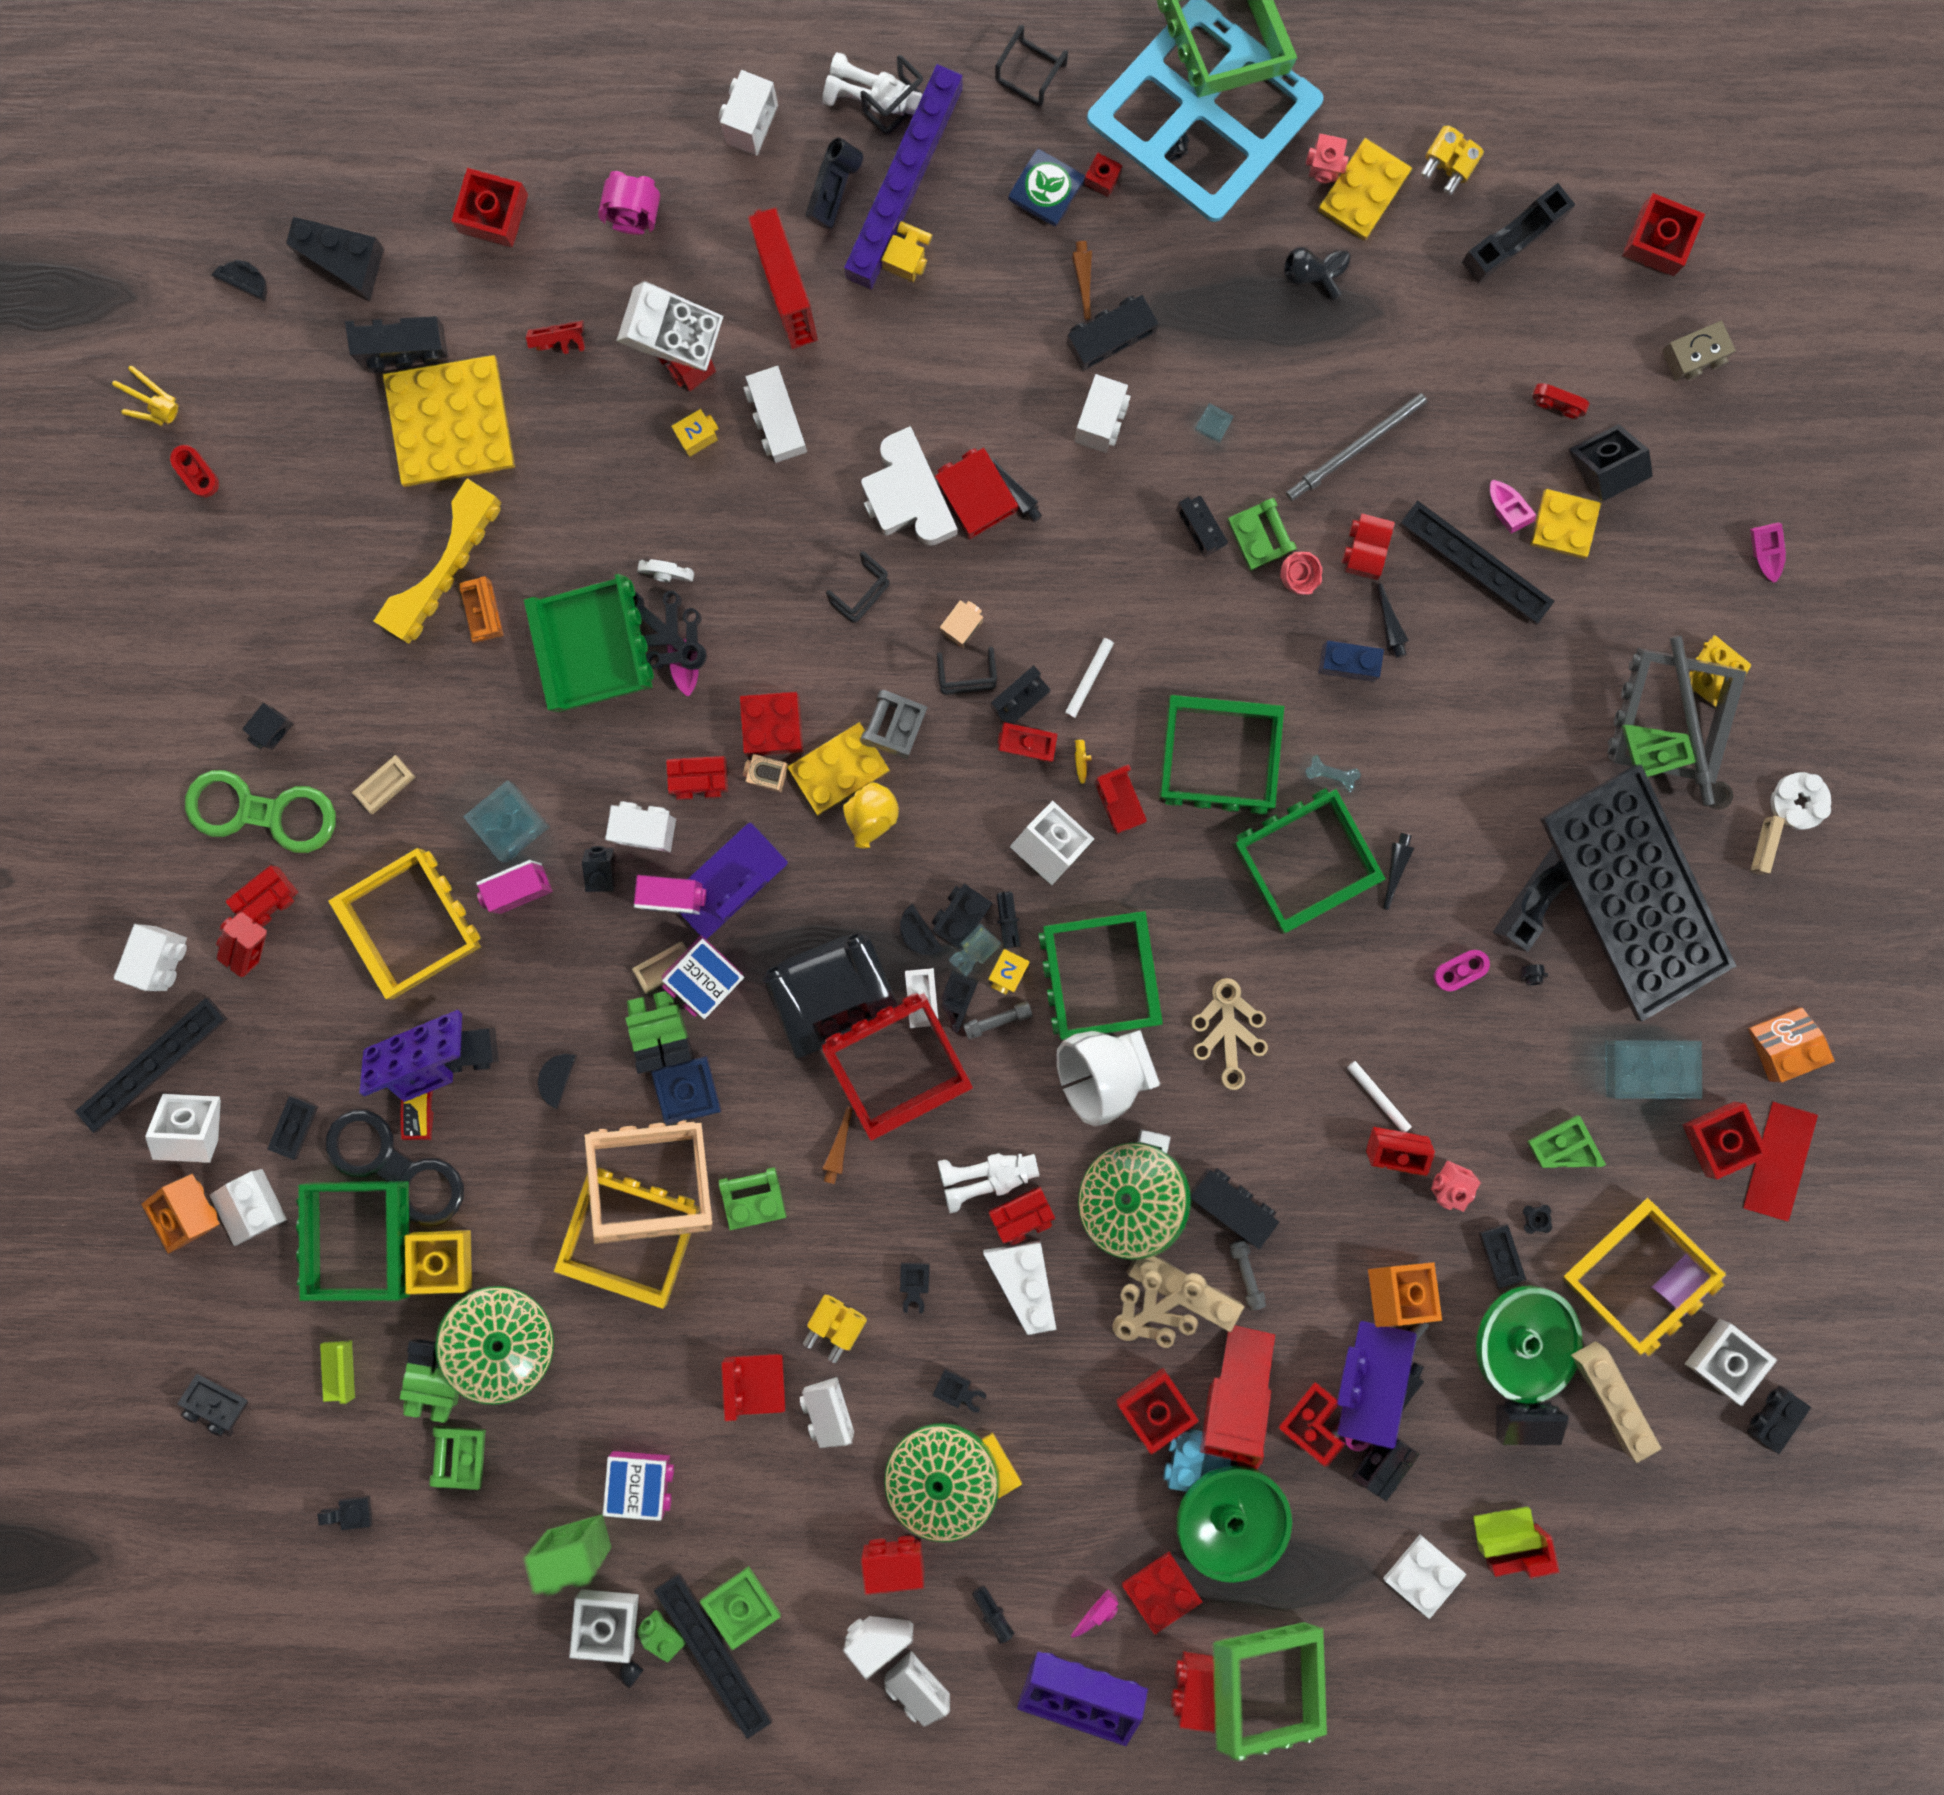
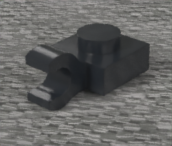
M370 1496L340 1499L338 1501L339 1508L323 1509L321 1513L317 1514L318 1525L340 1522L341 1530L366 1528L373 1525Z

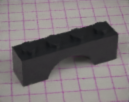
M1559 183L1555 184L1538 197L1511 223L1495 234H1490L1469 250L1462 260V264L1477 283H1481L1567 217L1576 204Z
M1553 846L1492 932L1513 949L1525 952L1530 950L1544 930L1543 918L1547 908L1563 889L1571 885Z

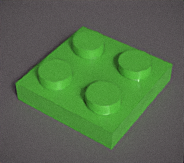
M749 1566L700 1600V1603L732 1650L781 1616L780 1611Z

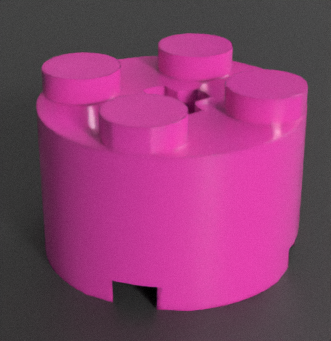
M619 171L610 172V176L605 180L598 212L599 219L604 224L608 220L613 223L612 229L627 234L641 235L644 234L645 229H649L650 232L653 231L660 202V192L654 186L655 181L647 176L636 178L626 176Z

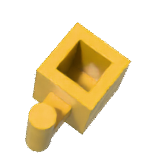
M901 221L897 232L905 235L906 238L902 239L896 235L892 236L882 258V268L914 282L916 275L921 276L927 264L924 248L918 246L917 243L919 241L929 245L932 234Z

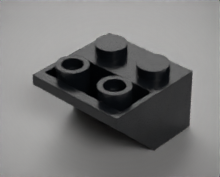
M1506 1400L1505 1405H1496V1439L1502 1445L1562 1444L1569 1416L1561 1411L1558 1406L1552 1405L1551 1401L1545 1400L1534 1403V1405H1523L1520 1402Z

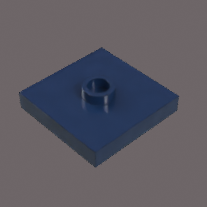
M707 1056L651 1071L666 1126L722 1111Z

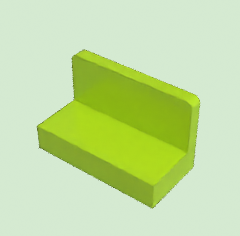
M352 1340L323 1342L320 1344L323 1402L340 1401V1404H346L355 1398Z
M1529 1507L1475 1515L1473 1517L1478 1549L1484 1557L1543 1547L1541 1536L1534 1529L1532 1513Z

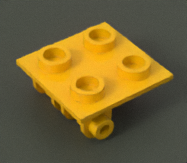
M1716 635L1709 642L1703 644L1704 648L1700 655L1696 657L1697 660L1736 667L1748 672L1752 665ZM1696 670L1690 671L1689 675L1693 692L1698 693L1716 708L1725 676Z

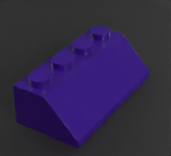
M1038 1651L1031 1663L1017 1710L1127 1746L1142 1721L1148 1689L1139 1686L1134 1681H1124L1112 1677L1107 1672H1097L1084 1667L1080 1663L1068 1662L1057 1658L1054 1654Z

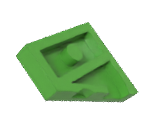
M1633 725L1622 726L1633 766L1642 764L1647 777L1696 762L1687 734Z
M1579 1115L1527 1141L1534 1157L1542 1168L1603 1167L1606 1165Z

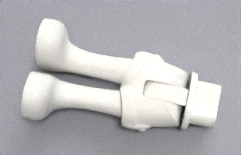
M836 53L831 63L830 75L826 79L822 103L832 106L838 97H848L861 101L860 93L864 90L886 110L910 85L906 86L895 79L893 75L886 72L875 75L851 65L844 54ZM840 79H852L872 87V89L861 88ZM913 91L891 113H900L902 116L905 113L914 115L923 94ZM867 101V105H870V106H871V110H872L873 112L879 113V112Z
M997 1153L988 1156L987 1162L961 1168L953 1167L947 1160L937 1161L944 1187L968 1179L988 1177L987 1180L972 1185L944 1189L949 1213L957 1212L961 1204L967 1199L995 1192L998 1196L1008 1194L1011 1189L1021 1185L1023 1181L1024 1184H1027V1179L1039 1177L1035 1155L1022 1157L1021 1154H1017V1158L1015 1155L1003 1156Z

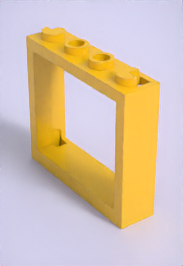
M419 848L329 900L330 905L385 999H395L481 948L478 942L481 939L478 931L472 924L468 925L464 918L466 915L464 907L459 900L454 901L449 893L452 890L450 883L445 876L440 877L435 869L438 865L436 859L430 851L425 852V850ZM420 863L464 938L466 945L397 984L350 903Z
M597 1168L599 1184L687 1213V1216L697 1215L700 1207L694 1205L695 1200L679 1195L678 1199L667 1196L668 1191L662 1188L651 1186L649 1190L640 1187L641 1182L638 1180L624 1177L622 1181L614 1178L613 1172ZM587 1173L554 1272L663 1309L668 1303L691 1233L680 1235L661 1291L572 1261L571 1258L590 1205Z
M1647 1198L1563 1277V1280L1640 1357L1644 1352L1650 1356L1661 1345L1658 1339L1665 1332L1671 1336L1683 1325L1679 1319L1686 1312L1692 1316L1704 1305L1700 1301L1707 1293L1711 1296L1716 1294L1725 1285L1721 1279L1726 1274ZM1648 1216L1710 1278L1639 1343L1579 1280Z

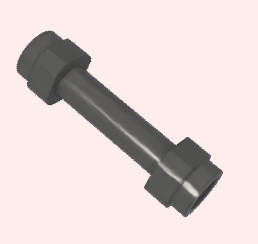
M1028 1001L1014 1005V1009L978 1022L975 1019L964 1023L963 1026L968 1040L982 1036L981 1032L1017 1019L1023 1021L1033 1017Z
M1246 1239L1230 1243L1232 1259L1237 1258L1248 1293L1245 1296L1247 1306H1249L1250 1311L1266 1307L1264 1292L1258 1290L1248 1255L1251 1251Z

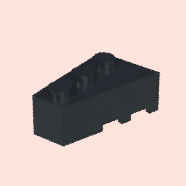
M293 216L286 241L291 250L297 256L325 274L327 273L341 284L347 288L349 287L370 302L384 252V247L377 238Z
M437 316L400 318V323L382 325V319L372 320L373 325L355 326L354 321H345L349 354L365 371L370 373H379L384 371L386 367L392 366L396 368H409L413 366L412 363L417 362L434 364L440 362L442 358H448L444 326Z

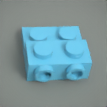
M1187 1429L1169 1442L1168 1450L1172 1452L1171 1463L1166 1462L1163 1480H1167V1485L1170 1489L1187 1492L1205 1474L1221 1467L1230 1466L1231 1459L1200 1453L1202 1431Z

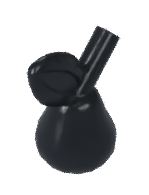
M1306 247L1294 248L1288 254L1285 261V278L1290 283L1296 285L1321 281L1331 299L1334 300L1342 293L1332 278L1339 277L1346 271L1350 262V253L1348 251H1335L1327 255L1324 260H1321Z

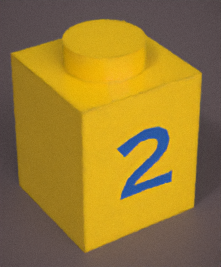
M701 409L672 425L676 436L689 457L718 440L715 431L719 428L712 416L709 414L705 417Z
M1004 949L988 979L993 982L991 988L1005 995L1008 990L1014 993L1029 961Z

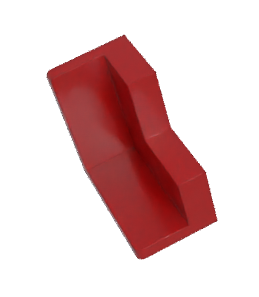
M1129 764L1097 777L1094 782L1116 835L1147 821L1128 776L1131 771Z
M1537 1523L1534 1524L1535 1531L1541 1536L1543 1547L1486 1557L1488 1570L1495 1577L1524 1571L1530 1578L1559 1572L1552 1537Z

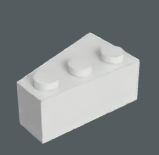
M1040 1240L984 1250V1255L1026 1333L1029 1335L1056 1330Z

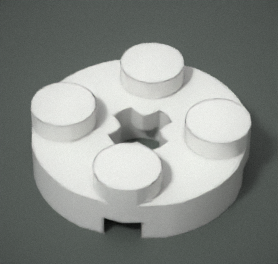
M1804 772L1788 775L1777 783L1775 791L1772 792L1770 804L1774 816L1785 818L1784 824L1792 829L1804 830L1815 827L1831 813L1829 789L1818 775ZM1798 793L1807 799L1804 809H1802L1801 805H1795L1794 800L1798 799Z

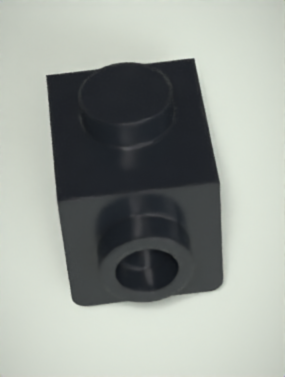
M594 846L590 849H585L582 859L585 892L614 891L613 848Z

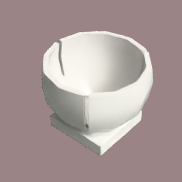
M1095 1031L1079 1033L1064 1040L1057 1048V1070L1061 1086L1093 1075L1090 1079L1063 1089L1072 1109L1084 1123L1092 1126L1107 1124L1130 1108L1139 1091L1152 1089L1160 1085L1140 1031L1117 1037Z

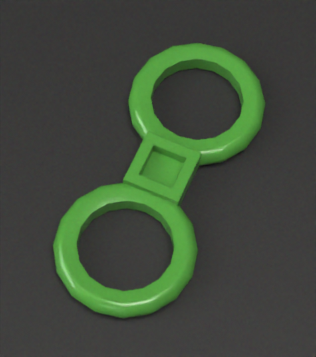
M212 770L200 775L190 785L185 796V812L190 823L199 832L211 837H226L238 832L247 823L268 827L273 839L284 849L294 853H309L321 848L331 838L336 826V813L331 801L321 791L309 786H295L283 791L274 800L251 795L248 785L234 773L226 770ZM214 782L230 784L237 791L240 799L239 810L236 816L224 825L207 823L201 817L198 810V799L201 792ZM298 798H309L320 806L323 813V825L320 832L314 838L297 842L290 839L284 833L281 825V815L284 808L291 801Z

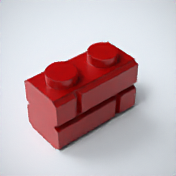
M724 756L667 759L668 794L671 796L676 795V800H692L693 794H704L706 799L721 798V793L728 792L727 760Z
M270 865L229 897L226 903L236 915L244 913L253 920V924L257 923L264 927L272 920L270 916L278 909L283 911L294 903L293 897L298 894V891L278 866Z
M238 913L233 919L231 917L227 918L219 928L222 935L216 942V946L219 947L216 960L226 967L230 966V970L241 978L245 977L259 964L267 930L257 923L253 924V920L246 914Z
M1373 1127L1366 1153L1373 1167H1387L1390 1170L1427 1176L1435 1150L1428 1136Z
M1040 1186L989 1210L990 1217L1003 1244L1010 1242L1011 1246L1027 1238L1025 1234L1034 1229L1037 1233H1040L1052 1227L1051 1221L1056 1219Z

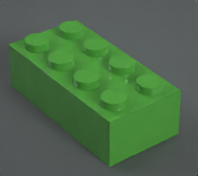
M603 1514L552 1528L544 1533L525 1557L534 1594L543 1591L544 1595H549L560 1591L563 1585L573 1583V1586H580L591 1581L590 1577H593L612 1548Z

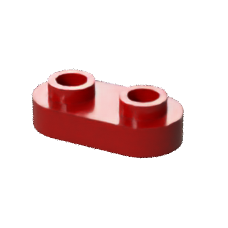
M1537 384L1532 394V398L1536 401L1535 404L1544 409H1557L1562 411L1563 416L1570 419H1578V417L1585 416L1590 405L1589 401L1585 398L1549 384Z
M180 445L172 451L170 463L190 491L203 498L214 495L218 490L219 480L201 454L189 445ZM191 457V458H192L191 464L188 465V466H185V464H184L185 460H186L187 458ZM208 479V486L202 488V481Z

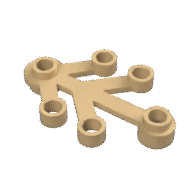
M1224 978L1217 981L1213 986L1212 995L1214 999L1201 1014L1195 1015L1191 1020V1026L1194 1030L1204 1031L1209 1026V1020L1222 1007L1223 1019L1202 1043L1194 1046L1193 1054L1199 1060L1209 1058L1213 1047L1224 1036L1226 1069L1222 1072L1221 1081L1226 1088L1237 1090L1244 1085L1245 1074L1238 1068L1236 1036L1250 1047L1251 1053L1255 1056L1265 1055L1268 1045L1264 1040L1257 1039L1234 1018V1007L1248 1017V1023L1255 1028L1262 1027L1266 1022V1017L1263 1012L1256 1011L1240 997L1241 989L1236 981ZM1224 987H1228L1231 990L1229 998H1224L1221 995ZM1254 1014H1259L1262 1017V1021L1258 1025L1252 1022ZM1199 1017L1205 1020L1203 1028L1195 1026V1020ZM1257 1042H1261L1264 1046L1261 1053L1254 1051V1045ZM1200 1046H1205L1207 1049V1054L1204 1057H1200L1197 1054V1049ZM1232 1072L1237 1075L1235 1083H1229L1227 1080V1076Z
M1155 1271L1147 1272L1143 1279V1286L1146 1289L1143 1311L1134 1315L1135 1303L1138 1300L1140 1291L1133 1284L1125 1285L1121 1292V1299L1124 1302L1123 1313L1115 1318L1112 1325L1115 1335L1125 1341L1135 1340L1138 1336L1157 1340L1161 1347L1169 1348L1173 1345L1176 1337L1172 1329L1166 1327L1157 1329L1144 1324L1152 1321L1179 1327V1330L1185 1335L1194 1334L1198 1325V1321L1194 1316H1181L1166 1311L1187 1299H1200L1204 1295L1207 1286L1205 1279L1199 1274H1189L1184 1278L1181 1289L1156 1303L1162 1277ZM1148 1279L1155 1280L1156 1284L1150 1283ZM1126 1292L1133 1293L1134 1297L1128 1296ZM1184 1323H1190L1193 1327H1187ZM1162 1336H1168L1170 1340H1166Z

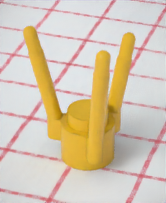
M129 366V371L158 394L159 397L153 396L149 398L117 381L112 382L114 387L147 403V410L151 412V415L123 409L121 411L123 415L151 421L160 426L164 422L170 424L176 417L178 404L175 403V398L166 394L133 366Z

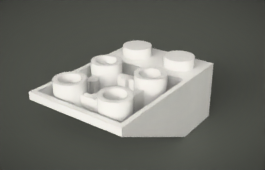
M642 282L633 287L617 342L646 354L706 371L723 316L652 284Z

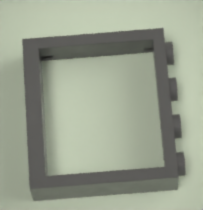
M1637 648L1636 654L1633 655L1632 661L1629 662V671H1631L1629 682H1625L1621 692V698L1624 699L1621 710H1617L1614 717L1616 730L1614 737H1610L1607 743L1609 745L1607 754H1609L1608 758L1612 762L1633 766L1631 757L1625 755L1627 743L1622 726L1634 724L1650 662L1675 666L1672 654ZM1686 657L1688 669L1725 676L1704 748L1708 769L1712 770L1713 781L1711 783H1716L1747 672L1736 667ZM1682 766L1662 773L1695 779L1693 772L1696 769Z

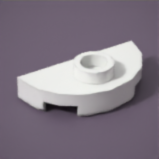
M641 560L637 569V573L654 575L653 579L662 582H670L671 578L692 582L694 572L688 567L680 568L675 563L659 560H650L649 562Z

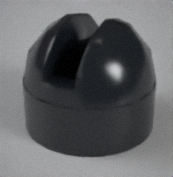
M634 1662L625 1663L620 1668L619 1679L630 1689L644 1669Z

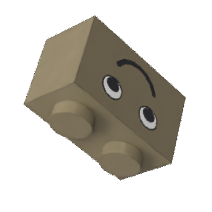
M1721 320L1669 343L1662 350V353L1675 381L1684 377L1689 381L1702 375V370L1711 366L1712 370H1715L1729 362L1727 358L1736 350Z

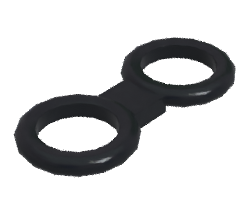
M352 1110L340 1115L331 1124L326 1136V1152L330 1162L346 1175L351 1177H368L377 1173L387 1181H409L410 1186L412 1179L419 1172L436 1170L449 1180L452 1195L448 1206L437 1214H425L418 1211L412 1205L409 1198V1220L422 1226H437L449 1221L459 1211L464 1199V1184L459 1172L450 1163L441 1159L423 1158L414 1162L394 1148V1136L390 1126L380 1115L369 1110ZM355 1121H364L371 1124L378 1131L381 1138V1149L377 1158L365 1166H356L347 1162L339 1150V1137L342 1130L348 1124Z

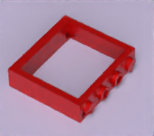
M776 207L762 212L759 209L752 216H749L748 219L757 251L791 349L818 341L811 307Z
M925 993L909 995L903 1000V1004L895 1008L889 1006L877 1013L878 1017L868 1022L866 1019L855 1023L849 1032L843 1035L836 1033L825 1040L826 1043L822 1045L823 1052L870 1141L973 1089ZM923 1008L957 1075L871 1119L836 1052Z

